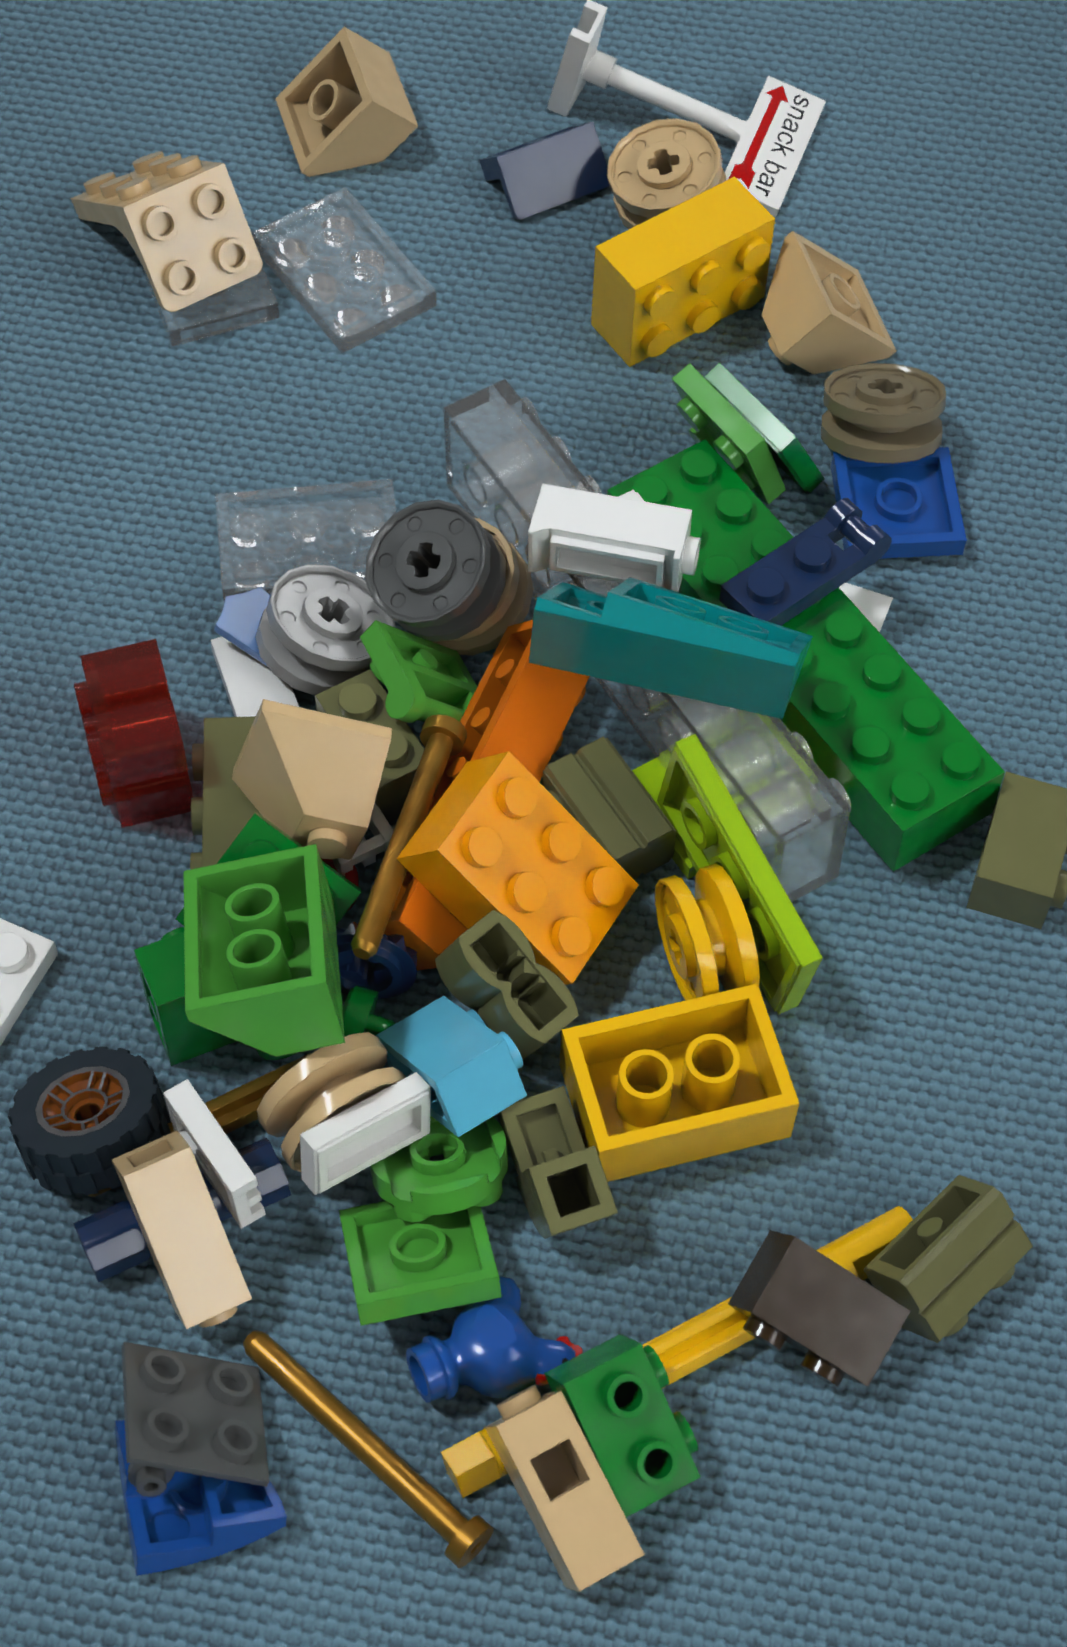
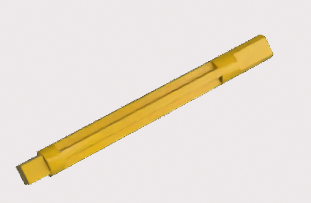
M897 1206L822 1246L817 1251L855 1276L865 1280L868 1277L863 1269L913 1218L903 1207ZM731 1297L642 1345L643 1347L650 1345L655 1350L667 1372L669 1385L755 1339L754 1336L742 1329L748 1317L728 1305ZM485 1428L441 1451L447 1474L462 1498L508 1474Z

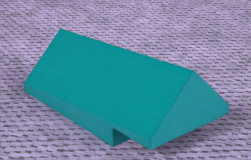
M629 577L610 590L607 596L562 582L537 597L533 614L529 663L783 719L813 636Z

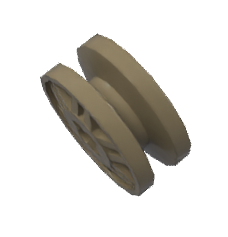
M867 363L851 365L837 370L824 381V405L828 410L822 415L821 440L831 450L847 458L869 463L896 464L917 461L929 456L938 449L942 442V420L939 416L945 410V385L937 377L927 372L899 364Z

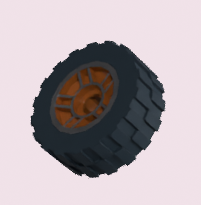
M107 1046L95 1047L93 1050L87 1051L80 1049L70 1052V1055L66 1057L56 1058L48 1062L45 1068L38 1073L34 1072L26 1079L27 1083L22 1089H18L13 1098L14 1106L9 1108L8 1119L11 1123V1126H9L10 1131L32 1179L35 1180L37 1178L41 1187L49 1191L55 1189L59 1190L63 1195L71 1196L74 1193H85V1195L97 1194L99 1190L110 1187L112 1190L121 1186L122 1184L112 1159L170 1134L168 1123L171 1122V1118L152 1067L149 1068L147 1061L140 1055L133 1056L129 1050L122 1048L112 1050L108 1049Z

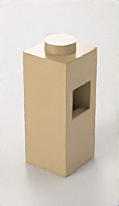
M174 1131L112 1159L171 1304L186 1330L196 1325L211 1327L231 1318L237 1312V1306L251 1300L252 1297L189 1144L178 1131Z
M536 1385L499 1403L496 1407L502 1418L489 1424L485 1429L565 1588L580 1592L645 1555L562 1391L548 1392L541 1396Z

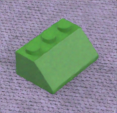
M317 844L184 871L185 1012L188 1021L275 1057L345 1043L335 908Z

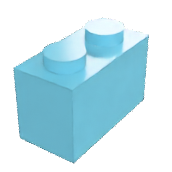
M444 995L376 1035L387 1050V1063L389 1067L402 1071L406 1077L417 1072L431 1087L430 1115L457 1137H460L527 1096L517 1071L523 1067V1059L513 1040L503 1031L497 1034L488 1028L473 1009L466 1012Z

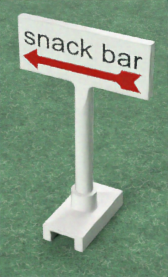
M587 0L578 28L573 27L569 35L547 109L566 117L587 81L603 89L610 85L730 138L737 143V146L725 171L726 180L735 177L772 216L776 217L826 101L768 75L749 119L743 121L616 64L617 58L597 50L607 7Z

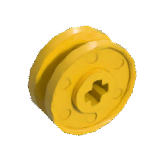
M718 864L699 868L695 875V897L682 878L673 875L659 879L655 886V907L659 931L672 975L684 1000L719 993V980L726 991L757 983L759 986V962L752 928L743 901L726 870Z

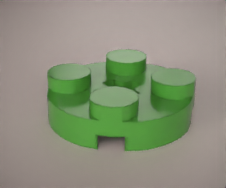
M430 1115V1132L428 1135L370 1166L374 1188L383 1200L393 1205L396 1216L407 1222H420L431 1215L454 1213L472 1206L484 1207L491 1205L499 1200L503 1193L502 1180L509 1166L505 1133L500 1123L494 1117H491L460 1137H457ZM443 1155L444 1160L431 1161L430 1157Z

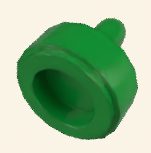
M358 985L350 989L343 1006L345 1036L365 1032L376 1036L396 1024L389 1019L374 1015L378 991Z

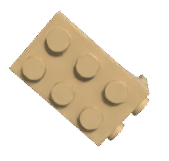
M159 151L132 162L135 171L116 178L114 172H110L88 180L83 184L86 192L71 198L79 219L112 225L124 235L138 256L160 307L166 311H178L259 274L262 270V259L225 163L202 161L198 155L182 158L180 153L164 156L163 151Z

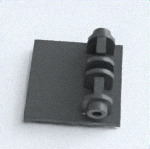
M124 1341L121 1347L126 1461L130 1463L128 1479L136 1487L137 1492L146 1497L160 1495L165 1491L166 1484L170 1482L176 1471L267 1487L269 1484L259 1367Z

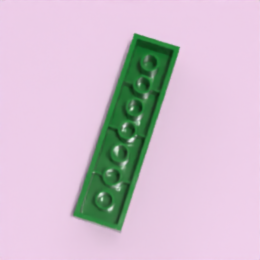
M706 439L607 490V495L616 497L634 490L636 493H639L645 502L692 510L690 536L701 538L699 557L694 576L683 574L678 593L724 608L727 607L719 601L721 585L793 538L789 531ZM839 587L782 625L783 627L813 637L783 719L771 716L766 717L831 791V800L893 872L993 813L1005 771Z

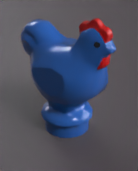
M499 1276L502 1298L472 1303L466 1306L457 1315L452 1333L448 1339L440 1340L435 1336H424L422 1343L406 1350V1359L417 1391L426 1403H431L442 1397L446 1400L453 1399L459 1385H467L477 1392L492 1398L510 1397L535 1384L545 1386L549 1383L544 1373L582 1354L583 1349L579 1345L571 1343L566 1336H560L556 1341L534 1336L519 1316L521 1308L520 1289L513 1279Z

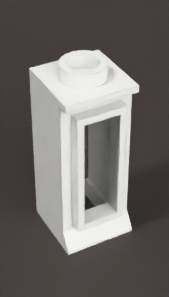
M542 483L528 530V572L550 568L553 571L619 583L632 577L679 592L683 574L692 576L695 574L701 538L690 536L692 510Z

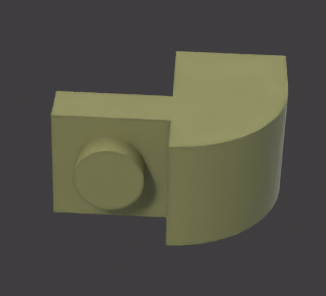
M564 1086L519 1100L497 1114L518 1174L515 1180L534 1226L544 1239L618 1213L596 1147L585 1148Z

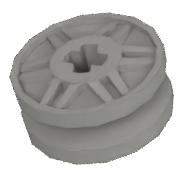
M305 565L288 570L275 582L267 608L264 609L255 638L260 657L274 675L294 689L315 696L371 669L370 663L372 660L360 636L375 620L395 627V621L373 602L366 581L358 575L334 566Z

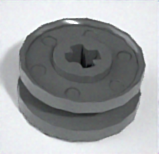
M438 499L416 502L393 514L375 534L366 556L365 581L373 602L406 631L433 642L458 639L480 627L496 609L506 585V560L498 541L460 505Z

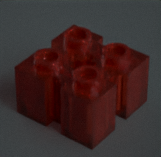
M156 639L81 655L80 658L86 681L74 683V688L103 807L116 804L121 828L191 812L193 793L188 775L183 740L173 702L171 701Z

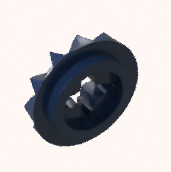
M352 921L346 930L336 927L341 993L348 995L350 989L358 985L378 991V999H386L406 992L414 984L417 975V951L405 946L404 935L384 934L377 953L366 961V959L356 957L352 950L351 942L358 924ZM370 962H374L375 967H372Z

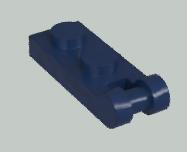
M843 498L828 510L824 518L722 584L719 601L728 609L782 626L877 562L889 549L892 538L878 525L869 526L861 519L862 511L851 500ZM843 537L853 544L844 551L835 544Z

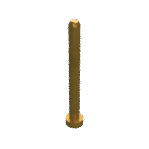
M432 715L425 720L421 730L420 740L425 746V750L351 942L353 954L360 959H369L378 951L407 869L396 858L428 816L449 756L459 754L467 738L466 728L461 722L450 716Z
M254 1330L245 1338L243 1346L246 1354L449 1543L445 1550V1556L458 1568L467 1565L483 1549L494 1529L480 1515L467 1520L267 1333Z

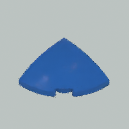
M125 1420L115 1421L122 1493L136 1576L166 1571L211 1559L242 1548L286 1526L287 1516L282 1501L270 1480L267 1487L176 1471L170 1482L166 1484V1489L163 1493L153 1497L140 1495L136 1487L128 1479L130 1463L126 1461Z

